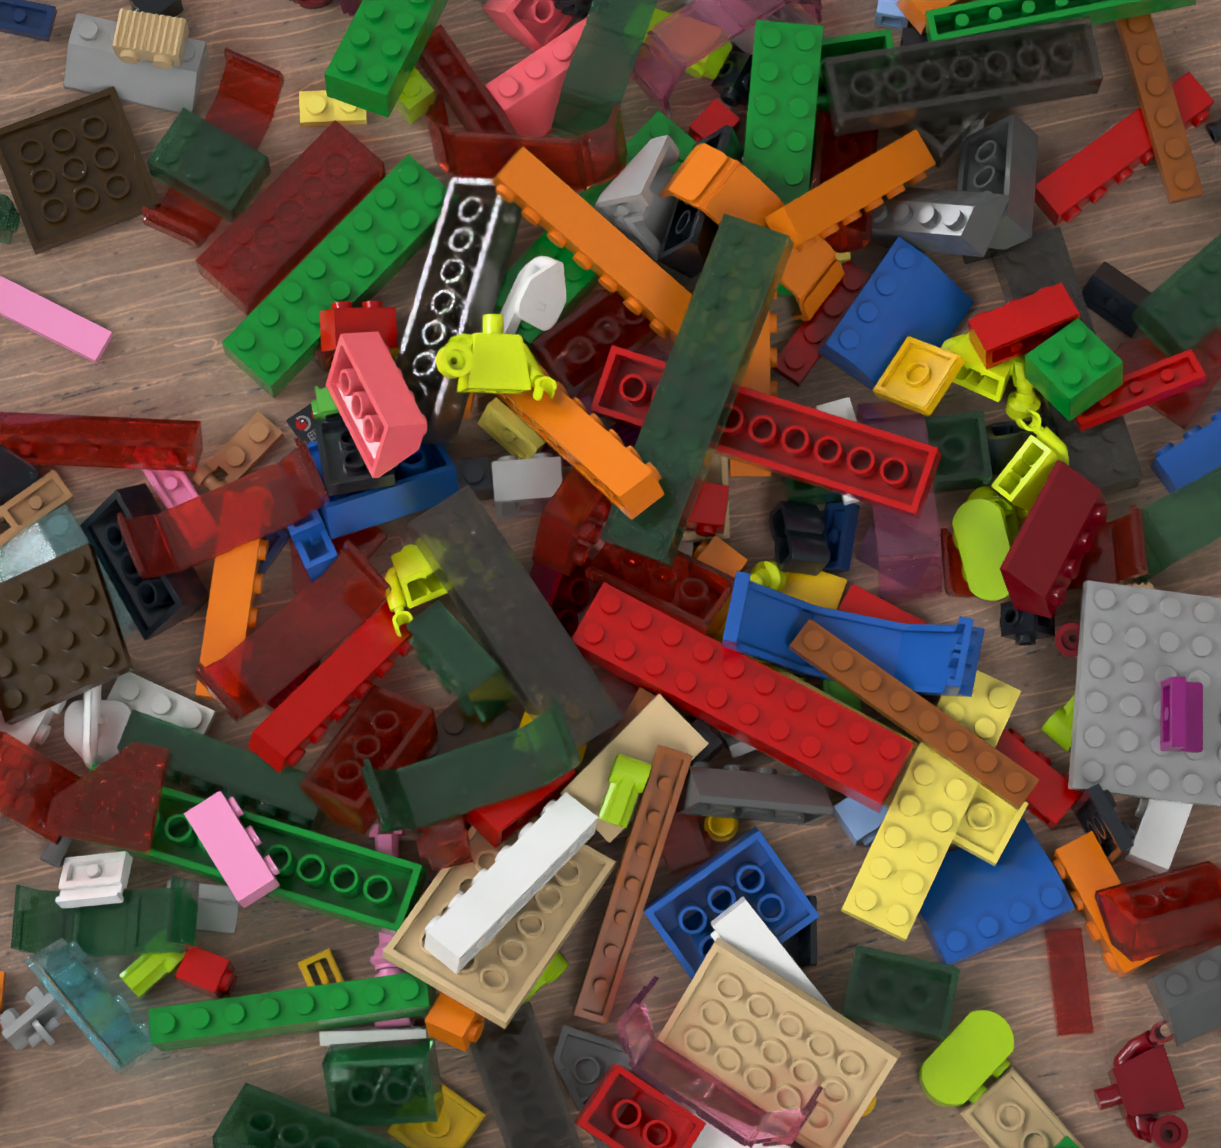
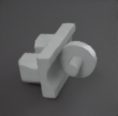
M37 985L26 994L25 999L31 1005L27 1011L20 1015L13 1007L0 1015V1023L4 1029L1 1034L18 1052L28 1044L32 1048L35 1047L43 1039L49 1046L53 1045L56 1041L50 1033L60 1026L57 1020L68 1012L66 1007L51 991L47 992Z

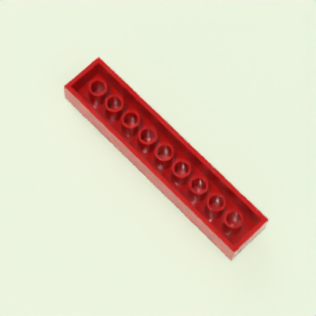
M613 345L611 346L590 411L600 418L917 519L921 518L942 456L937 447Z
M603 582L570 640L571 650L574 654L639 688L645 689L655 696L660 694L668 703L878 813H880L912 754L913 742L742 653L723 647L722 643L605 582Z

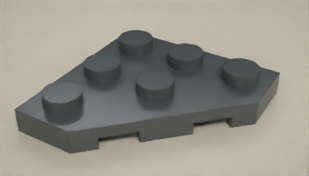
M563 1025L552 1060L580 1113L612 1063L619 1064L655 1089L664 1057ZM592 1136L597 1148H610Z

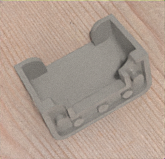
M669 135L651 139L600 194L594 209L686 290L712 287L728 252V234L723 231L719 240L716 241L713 251L715 253V260L711 268L693 278H689L657 261L677 199L675 196L661 198L658 194L673 176L668 166L674 165L680 156V151Z

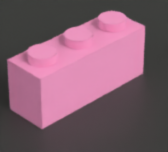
M219 791L185 812L184 815L236 900L243 908H246L280 886L275 877L280 871L270 855L264 858L261 855L257 846L262 844L253 827L250 825L245 828L239 817L244 813L235 798L232 796L227 799Z

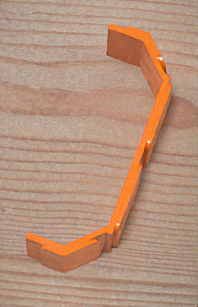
M705 143L697 145L658 194L661 198L675 196L703 211L795 296L799 305L791 315L793 320H810L845 274L841 262L835 256L836 252L819 234L814 236L817 243L799 253L795 247L783 253L764 217L785 206V204L738 160L727 157L723 152Z

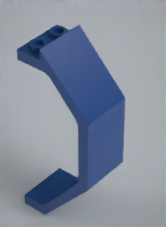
M736 572L722 640L723 647L798 675L833 681L789 650V645L807 621L811 619L918 695L972 697L985 630L984 628L974 627V619L960 616L956 625L898 623L819 607L757 584L750 580L751 574Z

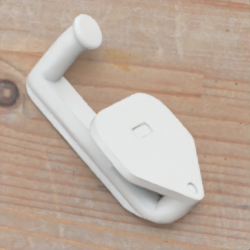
M539 256L531 260L519 272L500 313L503 315V334H515L521 320L543 331L551 329L556 324L566 303L564 265L562 262L550 257Z
M101 685L83 692V700L71 703L66 709L64 738L82 757L85 766L91 769L92 765L104 768L132 739L133 714L130 707L118 700H101Z

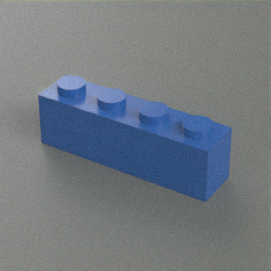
M1221 410L1210 418L1212 422L1204 428H1201L1200 425L1193 427L1182 436L1185 439L1176 446L1171 442L1155 453L1157 458L1152 464L1151 469L1174 500L1221 470Z

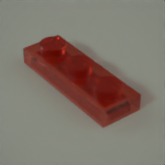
M1080 927L1046 930L1045 938L1056 1036L1092 1034L1093 1024L1082 929Z

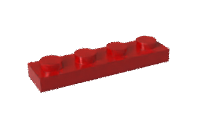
M850 261L844 264V276L813 317L808 321L802 322L777 357V367L771 368L798 387L822 356L818 351L870 276V274Z
M1192 349L1123 375V384L1078 415L1074 418V421L1081 432L1206 382V374Z

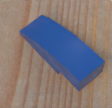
M299 470L267 483L311 583L342 570L343 567Z

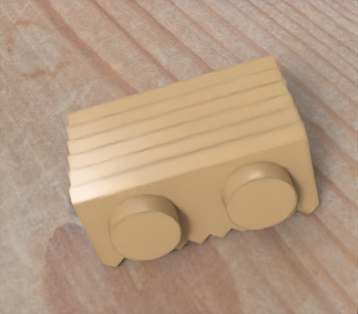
M122 8L119 12L112 45L115 56L128 64H138L141 60L152 62L155 67L160 69H172V66L182 67L189 34L188 24L184 18Z

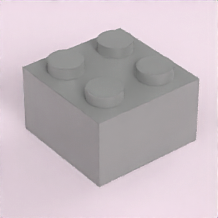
M538 453L533 455L532 459H519L518 456L509 455L498 458V461H493L492 475L496 519L564 514L560 456L553 457L551 453Z

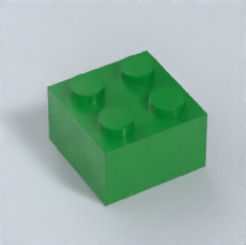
M1077 318L1025 355V378L1070 422L1123 384V361Z

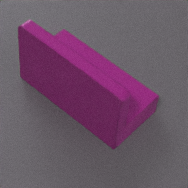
M1170 677L1161 681L1160 751L1189 753L1203 751L1202 683L1186 682V677Z

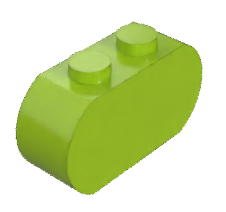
M997 496L969 500L958 508L952 520L954 529L953 541L962 559L963 578L968 583L970 591L983 600L996 601L1009 598L1010 596L1000 567L1021 529L1015 507L1008 500Z
M972 1011L919 1068V1084L924 1095L932 1103L944 1108L961 1107L967 1100L974 1104L987 1090L983 1083L989 1076L993 1074L998 1078L1008 1068L1011 1062L1006 1058L1013 1052L1014 1036L1006 1020L991 1011Z

